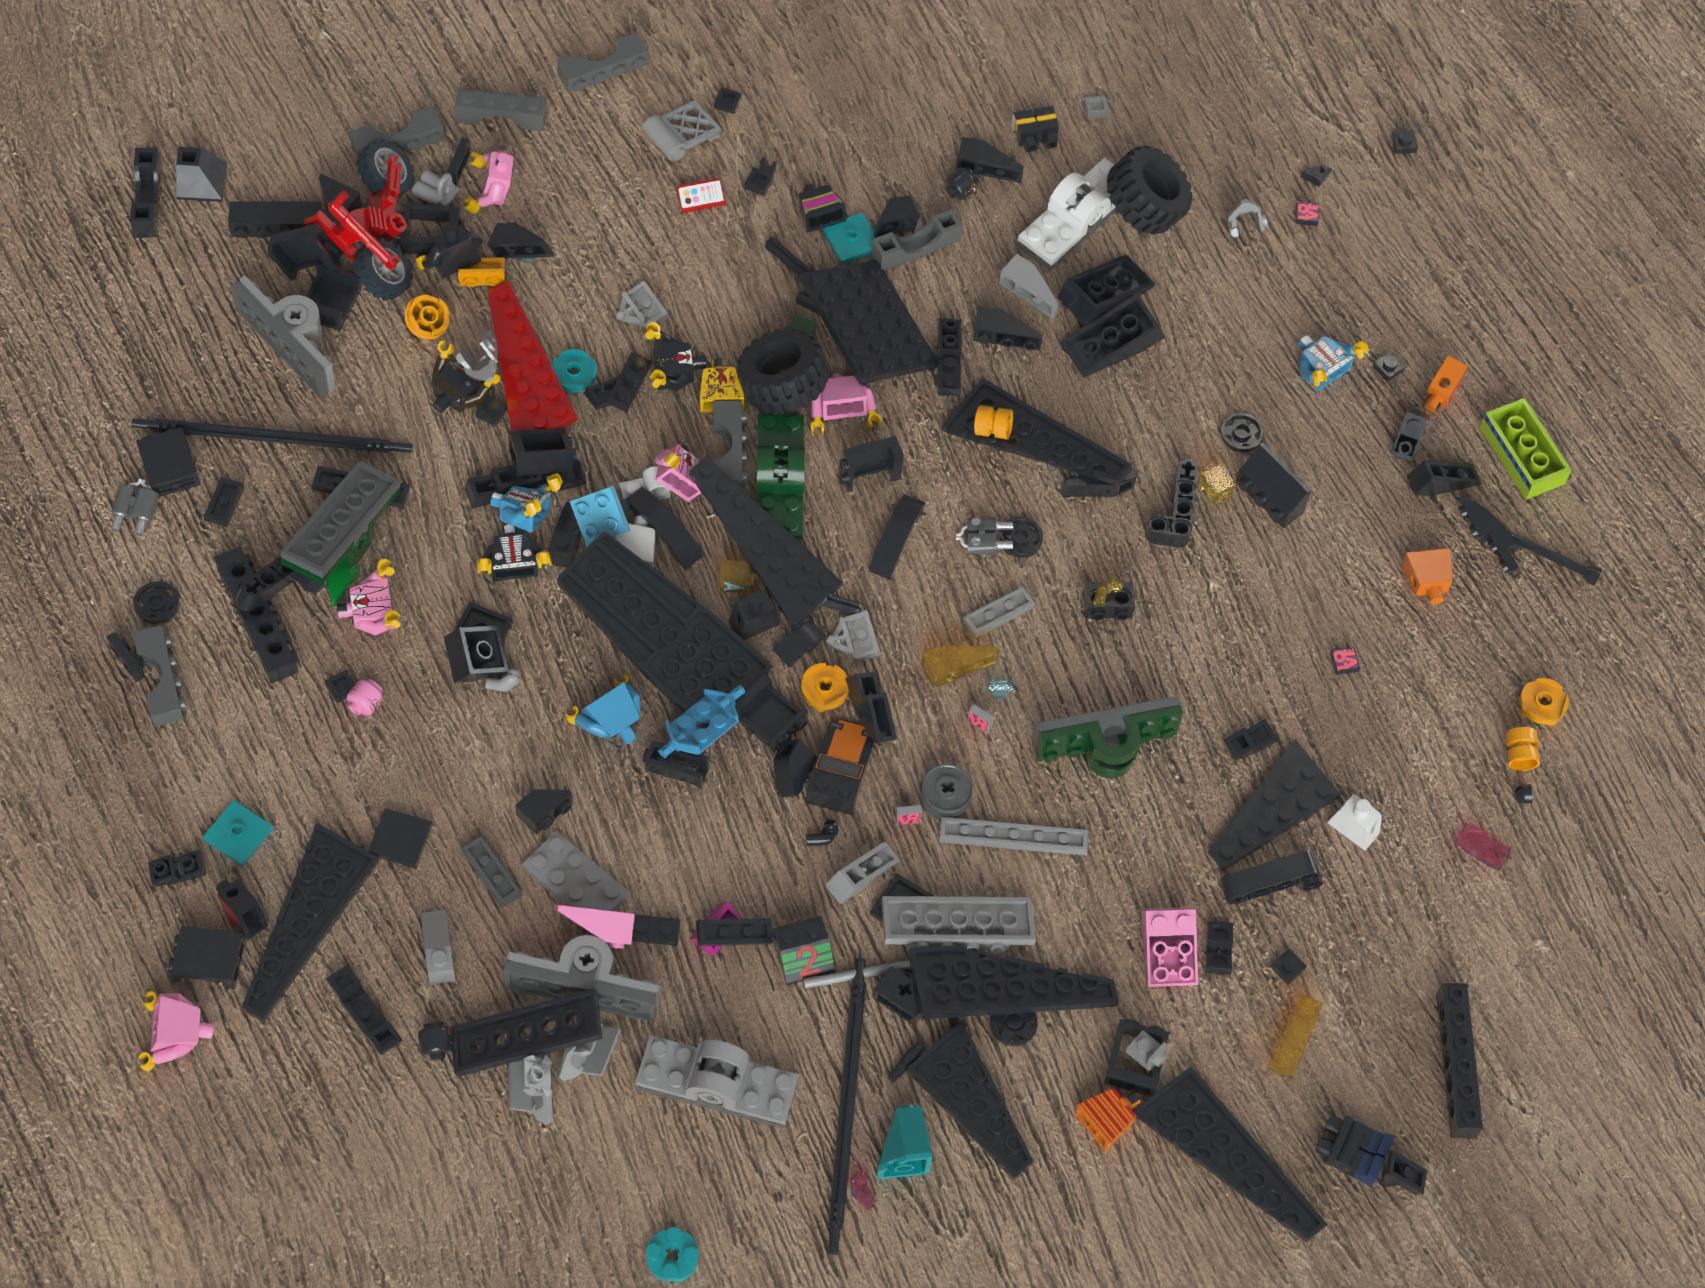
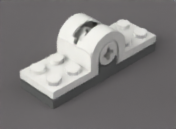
M1104 158L1084 177L1077 173H1071L1065 177L1054 190L1048 203V209L1018 236L1017 247L1051 272L1116 212L1114 204L1110 202V193H1107L1106 183L1109 170L1114 164Z

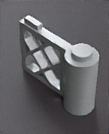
M694 100L661 117L658 115L651 116L643 124L642 131L670 161L680 160L685 155V150L705 140L710 142L720 137L721 128ZM694 109L699 116L693 117L685 114ZM675 119L682 122L681 126L671 124L669 121ZM684 121L697 123L696 129L684 127ZM699 124L708 125L711 130H700ZM682 133L695 135V138L687 141L682 136Z

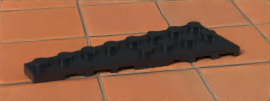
M981 378L941 426L942 431L947 434L1117 486L1121 484L1132 470L1131 463L984 378ZM979 405L991 406L995 411L998 408L1013 410V425L1009 439L995 438L992 433L989 437L975 435V416Z
M707 456L690 470V477L702 495L707 498L713 507L715 515L719 516L725 525V530L728 534H731L737 543V548L753 572L757 573L765 585V590L768 594H771L778 605L777 608L781 613L783 612L790 623L789 626L793 630L842 586L843 582Z
M319 823L315 824L310 841L307 842L302 861L297 867V873L292 886L289 887L277 917L273 933L270 934L268 939L269 943L265 953L260 959L255 978L252 980L241 1006L244 1012L263 1023L266 1021L379 863V857Z
M1191 1066L1133 1110L1138 1120L1306 1243L1328 1225Z

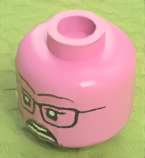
M367 679V681L359 680L347 694L348 708L358 716L360 714L371 715L383 701L382 688L371 679Z

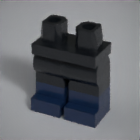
M1330 1115L1325 1124L1324 1131L1336 1137L1334 1141H1331L1321 1136L1314 1151L1326 1158L1325 1164L1333 1166L1339 1171L1372 1187L1379 1176L1395 1136L1386 1132L1385 1134L1377 1132L1361 1122L1354 1121L1349 1116L1342 1120Z

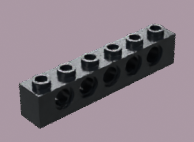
M240 546L215 556L216 569L270 683L272 684L298 673L296 664L300 662L295 649L290 650L287 645L290 643L286 630L281 631L278 626L281 624L276 610L271 611L269 605H272L271 599H268L252 611H243L235 603L242 582L255 574L251 569L254 565L249 553L244 555ZM238 574H244L241 577H235ZM256 612H262L260 615H253ZM271 631L270 634L263 635L264 632ZM277 650L281 651L278 654H271L272 652Z
M1442 983L1436 993L1450 1136L1456 1139H1476L1483 1129L1468 986L1467 983Z

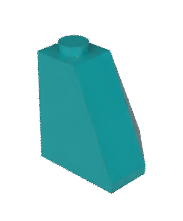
M913 1104L901 1106L900 1109H896L878 1165L877 1180L929 1174L932 1151L922 1106L915 1107Z

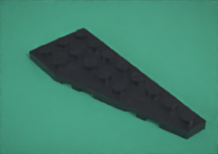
M961 945L914 947L908 950L921 1019L1117 1007L1119 1003L1113 979L1086 973L1083 976L1067 972L1068 969L1059 967L1057 970L1045 967V964L1006 956V958L990 955V952L983 950L975 952L967 950L966 946Z

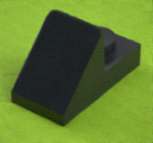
M1390 1150L1383 1187L1399 1185L1414 1195L1424 1194L1427 1169L1396 1151Z

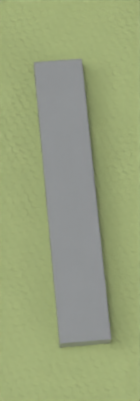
M941 817L939 843L1087 856L1088 830Z

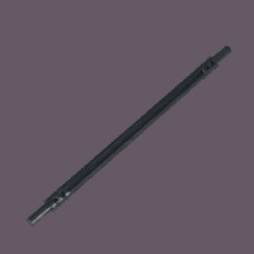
M133 418L131 423L132 428L152 429L159 433L182 427L184 434L366 450L369 452L389 453L390 451L413 453V444L390 442V439L382 438L374 439L371 437L363 438L160 418L155 420Z
M863 958L856 959V975L854 981L851 982L828 1219V1229H830L829 1255H838L840 1231L844 1227L866 992L863 973L866 960Z

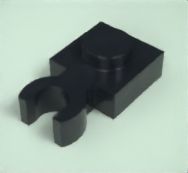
M763 157L760 160L759 169L753 167L744 183V189L765 196L774 180L773 173L776 171V162L774 161L771 166H765L766 158Z

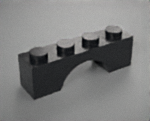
M135 148V201L131 203L130 225L134 238L157 237L162 168L158 148Z

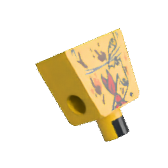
M717 358L712 360V368L703 369L700 412H713V401H741V410H744V394L737 377L736 368L726 367L724 359Z

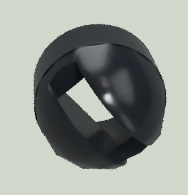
M1531 784L1518 786L1514 793L1516 800L1522 804H1532Z

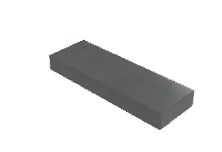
M482 835L461 847V852L500 908L523 896L520 888Z

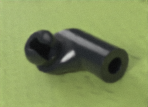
M832 819L827 820L824 823L825 827L819 834H806V846L829 845L838 835L839 828L837 827V822Z

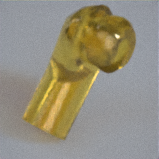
M1109 577L1097 586L1093 604L1097 607H1104L1107 594L1111 591L1114 593L1120 591L1123 587L1122 582L1117 577Z

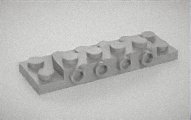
M882 896L881 905L885 944H908V949L914 947L961 945L966 946L967 950L975 952L990 950V953L997 955L1008 950L1010 945H1035L1036 942L1031 897Z

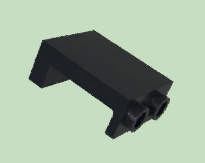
M318 223L276 234L270 238L268 255L291 281L296 280L299 270L316 266L317 263L325 264L330 271L339 269L342 252Z
M317 263V274L305 297L310 298L317 305L322 326L341 331L362 289L358 281L359 277L352 271L341 269L330 271L325 264Z
M182 427L169 429L164 433L153 436L149 435L136 440L151 489L157 492L159 497L200 485L197 470Z
M897 436L843 449L842 459L839 460L841 471L838 472V477L841 485H845L847 492L853 490V480L855 478L888 470L892 481L901 479L904 454Z
M766 674L735 702L739 723L774 752L781 746L783 740H791L792 735L797 730L799 732L803 730L808 723V710L805 707L800 710L772 687V679Z
M181 926L180 934L175 935L174 949H176L174 958H170L168 972L171 973L174 982H180V978L219 982L224 984L225 989L235 990L245 947L243 934Z

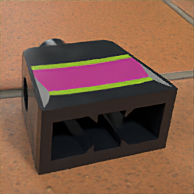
M808 184L804 187L803 192H800V212L807 233L847 221L845 203L830 186L824 185L816 188L815 185Z

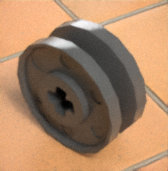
M949 764L935 766L927 772L922 783L920 799L924 809L938 819H941V817H960L971 804L973 783L964 769Z

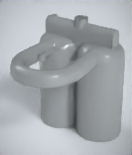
M425 170L420 181L414 184L412 195L435 206H448L451 201L455 200V195L460 189L452 182L451 174L445 173L441 177L429 170Z

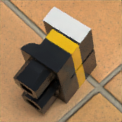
M1053 106L1036 108L1034 113L1032 109L1013 112L1012 130L1014 133L1016 132L1018 145L1024 146L1027 153L1036 151L1038 143L1042 142L1045 143L1048 149L1057 147L1059 125Z

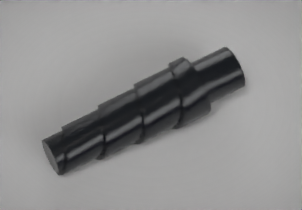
M917 1042L912 1048H909L895 1068L889 1073L888 1080L894 1083L907 1071V1067L920 1057L919 1055L925 1047Z

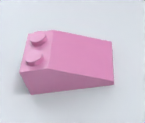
M554 904L553 909L595 937L607 942L606 944L609 947L624 949V944L631 945L635 914Z

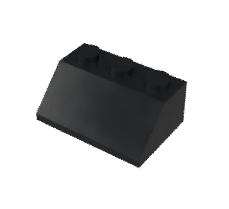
M1264 443L1259 445L1239 469L1236 479L1240 489L1247 492L1253 498L1256 505L1262 507L1269 514L1272 521L1278 523L1282 528H1285L1304 513L1311 493V489Z

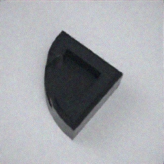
M1326 166L1308 167L1302 172L1301 177L1320 187L1330 175L1332 169Z

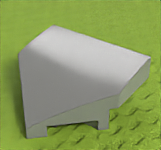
M645 281L627 292H622L623 298L620 310L617 312V320L646 327L650 322L659 324L669 318L667 311Z
M867 610L847 617L841 616L834 633L826 641L830 646L857 661L881 655Z

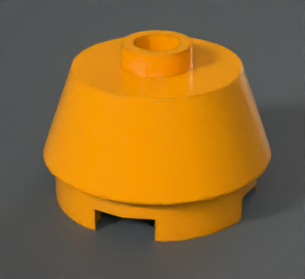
M417 296L406 306V325L409 331L419 338H438L444 334L449 325L448 307L441 299L434 296Z

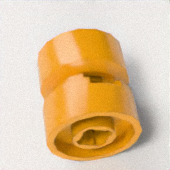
M979 405L975 416V435L989 437L992 433L995 438L1009 439L1013 425V410L998 408L995 411L991 406Z
M1516 727L1506 732V746L1510 748L1507 752L1509 768L1517 771H1527L1535 769L1540 765V755L1537 748L1539 745L1537 730L1531 727Z

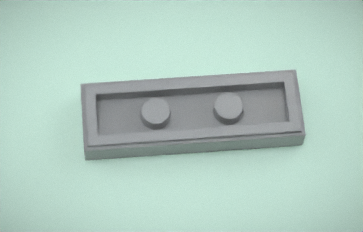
M1021 586L963 616L962 621L976 639L1032 610L1036 604L1026 589Z

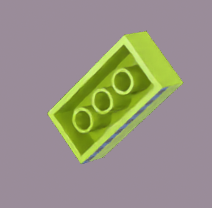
M1525 398L1485 413L1479 428L1525 500L1565 485L1572 470Z

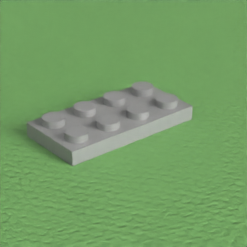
M557 831L522 864V869L566 906L615 911L630 896L627 889Z

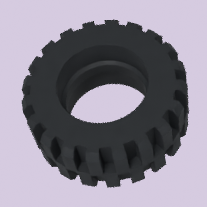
M1138 146L1131 149L1111 167L1106 182L1107 193H1110L1109 199L1111 204H1114L1115 211L1118 214L1120 213L1123 217L1122 219L1126 223L1129 222L1134 229H1141V232L1151 234L1166 232L1188 213L1193 194L1190 192L1191 184L1187 181L1186 173L1180 169L1181 166L1177 162L1175 163L1169 154H1164L1162 150L1158 148L1153 149L1151 146Z
M786 328V330L782 331L781 329H776L772 333L768 334L766 332L762 334V337L759 339L755 338L751 341L750 346L744 348L743 354H740L736 367L737 377L747 401L755 409L761 412L765 411L767 414L777 412V414L781 415L788 411L793 413L798 411L797 409L800 407H807L810 401H815L819 397V392H823L829 378V369L819 342L811 334L799 329L795 331L792 328ZM791 368L786 372L774 375L783 369Z

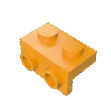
M481 258L482 262L466 269H459V286L494 287L505 281V258Z

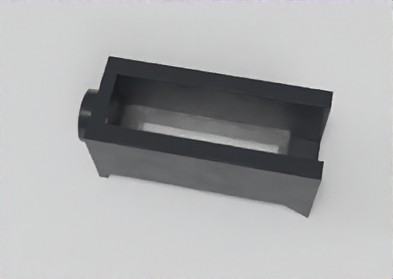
M652 741L650 749H645L642 762L645 763L647 773L652 772L690 783L702 790L710 770L708 756L674 750L666 758H663L658 750L666 744Z

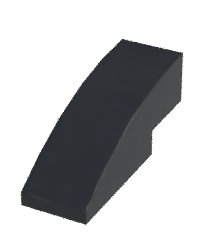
M512 465L491 469L490 475L467 479L464 490L473 509L491 504V498L495 492L506 495L513 486L531 489L542 483L543 479L541 474L517 476Z
M876 671L858 673L845 678L856 712L874 743L897 740L887 693L880 692Z

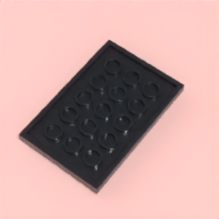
M876 260L801 274L799 278L801 284L859 384L936 369L937 359L884 269H881L880 264Z

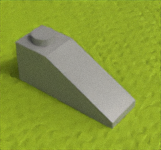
M1016 254L1001 270L999 284L1054 319L1058 309L1057 300L1036 266L1029 259Z
M883 842L839 870L825 886L841 905L901 860L889 845Z
M446 909L421 913L430 985L455 981Z

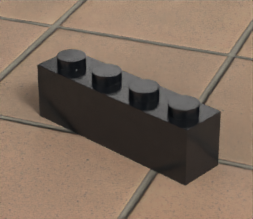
M230 201L228 218L231 237L268 238L276 234L305 227V219L313 216L320 207L322 208L321 201Z

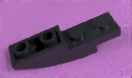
M938 318L937 395L960 396L961 319Z
M1464 496L1460 497L1461 506L1458 509L1463 518H1469L1472 523L1469 529L1474 538L1479 537L1482 543L1489 541L1488 544L1493 553H1499L1502 558L1499 564L1505 574L1510 573L1512 578L1521 575L1520 569L1512 556L1519 549L1506 527L1490 511L1477 502Z

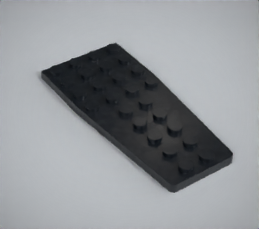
M602 532L557 578V585L635 667L682 712L687 711L705 696L704 689L730 693L738 685H741L745 692H747L764 674L767 675L773 668L768 661L721 619L606 532ZM709 724L699 725L701 729H706Z

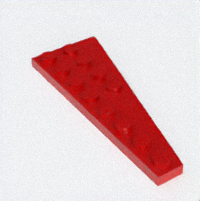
M506 280L489 289L488 294L511 431L565 428L578 421L579 419L510 282Z

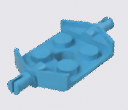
M738 685L730 693L704 689L705 696L671 724H669L668 720H665L670 740L658 750L660 755L666 758L674 750L696 755L702 753L739 722L735 709V700L745 694L744 688ZM701 724H709L706 729H698Z

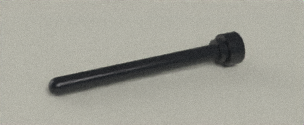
M1509 531L1517 545L1583 575L1582 578L1586 579L1587 583L1595 586L1603 569L1595 565L1593 567L1581 565Z

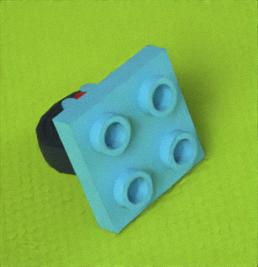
M614 486L570 501L586 546L590 545L602 532H606L614 537L630 531L625 517V513L630 511L627 499L619 500Z

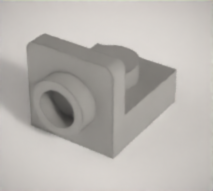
M1142 1031L1126 1048L1125 1052L1150 1071L1154 1065L1159 1067L1168 1057L1166 1054L1168 1044L1164 1042L1160 1045L1145 1031Z

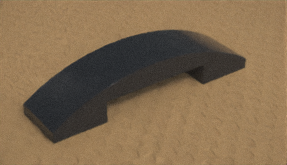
M641 487L626 498L632 512L636 516H641L655 530L657 535L671 549L670 554L685 570L703 557L704 554L686 528L651 492Z
M903 495L881 537L870 564L869 572L891 579L909 535L925 507V502Z
M348 965L326 978L349 1016L380 1055L403 1042V1039L389 1020L387 1021Z

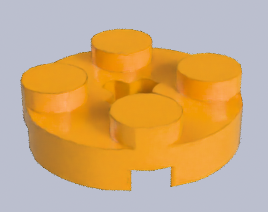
M826 663L815 664L808 668L803 675L801 694L804 700L819 712L835 709L842 705L848 697L849 690L845 679L848 676L844 670L836 665L832 667L826 665ZM821 683L825 685L830 684L829 690H821Z
M1537 678L1536 681L1528 682L1524 686L1519 697L1520 712L1524 717L1535 723L1549 726L1555 725L1557 721L1563 718L1568 709V695H1565L1562 690L1563 687L1558 682L1549 678ZM1545 697L1547 698L1546 702L1550 703V705H1542L1539 700Z

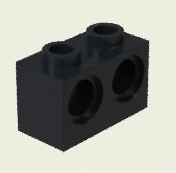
M1086 582L1083 591L1085 618H1092L1093 620H1102L1104 618L1126 620L1132 618L1135 609L1133 582ZM1093 601H1099L1102 604H1096ZM1117 601H1123L1125 604H1120Z

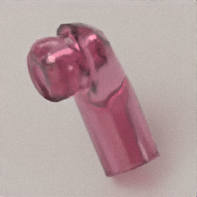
M859 1170L851 1178V1195L866 1209L871 1210L877 1200L867 1192L868 1174L865 1171Z

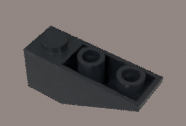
M978 306L973 341L983 344H999L1005 347L1025 348L1026 350L1041 349L1042 334L1002 309Z
M1123 455L1119 456L1120 458L1127 461ZM1132 469L1119 486L1081 474L1077 476L1072 475L1064 480L1060 494L1062 497H1116L1135 487L1137 475Z

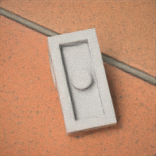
M658 466L646 469L642 474L643 478L619 483L622 500L628 498L641 487L647 489L659 500L670 498V489L655 480Z

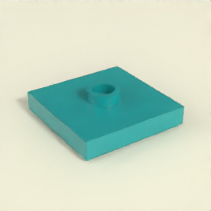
M863 212L848 217L846 222L822 228L826 240L841 265L870 255L872 239L877 238L874 236V231Z
M233 800L204 834L202 839L205 843L243 867L272 833L274 827Z

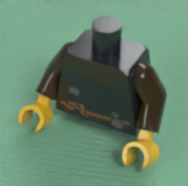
M440 341L438 350L441 352V355L437 356L431 382L434 396L437 398L432 403L433 408L439 413H443L448 407L457 412H462L466 408L481 405L492 389L491 384H497L500 381V376L495 374L494 379L487 383L467 375L461 363L459 364L452 356L449 359L447 358L448 355L454 352V345L450 343L448 350L445 351L444 345L446 341Z

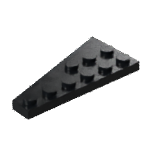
M1295 739L1210 847L1208 853L1221 870L1225 871L1337 800L1340 793Z
M962 1019L907 1067V1073L1015 1181L1034 1161L1020 1133H1018L1009 1111L1006 1110L1001 1100L1002 1097L985 1063L982 1062L976 1050L977 1047L973 1039L970 1038Z

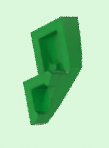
M341 562L327 578L326 591L329 592L332 606H336L345 597L346 589L359 577V568Z

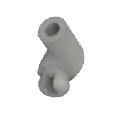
M509 669L507 675L501 679L487 677L485 689L508 692L518 685L520 673L516 669Z

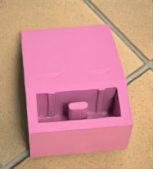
M1192 907L1141 909L1142 940L1148 987L1198 985L1196 909Z

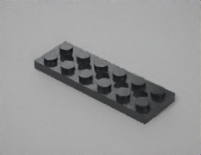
M595 988L450 1026L453 1040V1069L457 1077L521 1061L531 1055L536 1057L603 1039L599 997ZM580 1015L579 1021L576 1024L569 1025V1020L572 1016ZM555 1021V1027L551 1031L546 1032L545 1026L549 1022ZM530 1027L531 1033L529 1036L521 1038L523 1030ZM507 1034L506 1041L502 1044H497L499 1036ZM483 1040L482 1047L479 1050L473 1051L475 1043Z

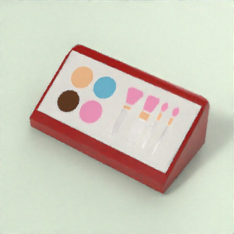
M720 178L677 186V198L682 213L725 205Z

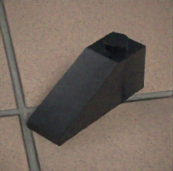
M962 137L956 170L960 167L970 168L976 175L1021 183L1023 165L983 140Z
M511 222L497 223L487 243L497 258L553 257L554 252L543 238Z
M1423 460L1407 475L1414 494L1423 496H1434L1481 484L1474 465L1469 463Z
M566 502L548 548L552 565L566 568L575 560L582 536L570 502Z

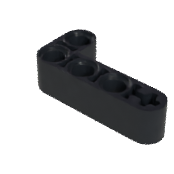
M1185 458L1178 464L1174 479L1171 516L1155 514L1149 518L1145 537L1150 543L1171 547H1184L1188 544L1193 527L1199 470L1197 462L1193 459Z
M280 556L242 582L235 603L243 611H252L294 581H297L305 590L312 593L320 592L325 582L320 584L282 565Z
M1310 850L1301 851L1233 872L1220 879L1226 902L1229 905L1246 902L1298 885L1304 891L1314 890L1323 885L1313 851Z

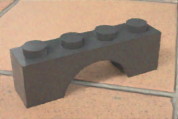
M637 32L618 38L613 54L603 60H587L575 54L557 61L558 76L568 94L581 91L588 86L602 83L604 80L621 76L628 71L647 65L648 50Z
M458 88L454 105L456 122L479 124L485 117L502 116L515 121L521 129L544 131L547 115L546 97Z
M434 106L413 112L411 123L405 129L396 133L380 132L371 125L349 131L351 145L357 159L359 158V152L377 139L379 141L385 139L388 143L393 142L397 148L400 147L404 152L415 150L425 145L436 144L444 140L443 126Z
M952 209L932 216L922 229L911 235L899 237L890 232L872 239L871 257L885 271L959 242L962 224Z
M713 401V433L724 437L731 446L730 451L725 456L714 460V464L742 489V484H747V470H742V464H747V450H742V444H746V430H742V424H746V410H741V401Z
M162 625L134 631L133 636L138 657L143 664L153 666L162 673L158 686L147 694L154 727L184 720L182 711L186 710L184 697L178 696L177 690L182 688L179 675L173 674V669L177 668L174 654L169 655L168 648L172 647L169 633L164 634Z

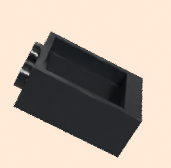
M406 203L405 211L401 212L400 215L405 219L407 228L397 236V244L401 245V253L428 255L432 247L433 238L409 236L411 219L448 222L459 226L461 225L460 208Z
M565 428L509 431V453L517 476L573 472V463L577 462L576 449L573 448L572 437H568Z
M1120 1019L1104 1084L1151 1097L1157 1089L1162 1064L1159 1067L1154 1066L1152 1077L1116 1068L1123 1034L1137 1037L1142 1031H1145L1162 1045L1164 1042L1168 1043L1170 1032H1166L1158 1026L1148 1027L1140 1025L1136 1020Z

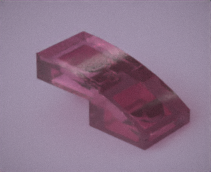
M1469 823L1465 824L1455 840V844L1466 853L1497 871H1500L1511 853L1510 847L1490 839L1488 832Z

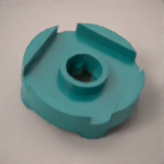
M569 349L561 352L562 355L557 359L556 357L553 359L551 365L565 392H584L585 388L591 387L595 382L597 365L595 360H592L585 351ZM572 368H576V370L579 373L571 374L568 371H571Z
M671 1227L658 1232L649 1241L646 1248L647 1267L658 1280L664 1282L665 1280L669 1282L674 1281V1283L681 1282L689 1278L696 1270L699 1259L698 1246L693 1237L677 1227ZM667 1251H678V1260H666L668 1256Z

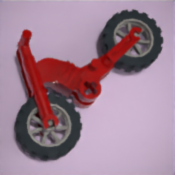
M377 139L363 148L358 154L359 158L356 160V165L359 167L357 172L362 177L361 181L368 186L369 206L348 212L342 204L348 199L349 195L347 192L341 191L332 202L328 203V210L340 221L339 227L322 211H318L315 215L305 219L304 223L306 226L318 223L326 231V235L353 261V265L356 266L354 269L355 274L358 275L360 284L365 286V290L368 293H373L375 298L380 297L382 300L387 301L388 299L394 300L406 292L412 285V282H410L413 279L411 264H408L407 256L401 253L402 250L398 246L395 247L391 240L407 228L405 219L400 214L395 213L396 199L410 190L414 184L412 181L415 180V175L413 174V165L409 163V157L403 154L404 151L400 147L397 148L395 143H388L385 139L380 141ZM359 240L365 244L360 249L353 245Z

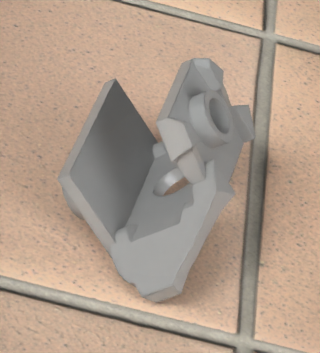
M1248 199L1241 200L1228 213V225L1232 237H1239L1235 219L1239 215L1257 214L1260 233H1263L1264 228L1268 227L1266 213L1261 214L1260 206L1255 202H1250Z
M483 325L480 326L479 343L484 350L471 356L466 347L460 342L456 346V359L459 364L461 363L464 366L467 375L488 383L494 379L497 369L498 355L497 344L495 343L497 340L490 329L486 330Z
M601 1023L603 1039L566 1048L557 1073L558 1077L565 1082L568 1079L576 1078L582 1073L603 1076L621 1030L619 1028L603 1027Z
M551 1053L536 1057L531 1055L524 1058L523 1061L508 1064L509 1109L531 1112L545 1126L554 1121L552 1115Z

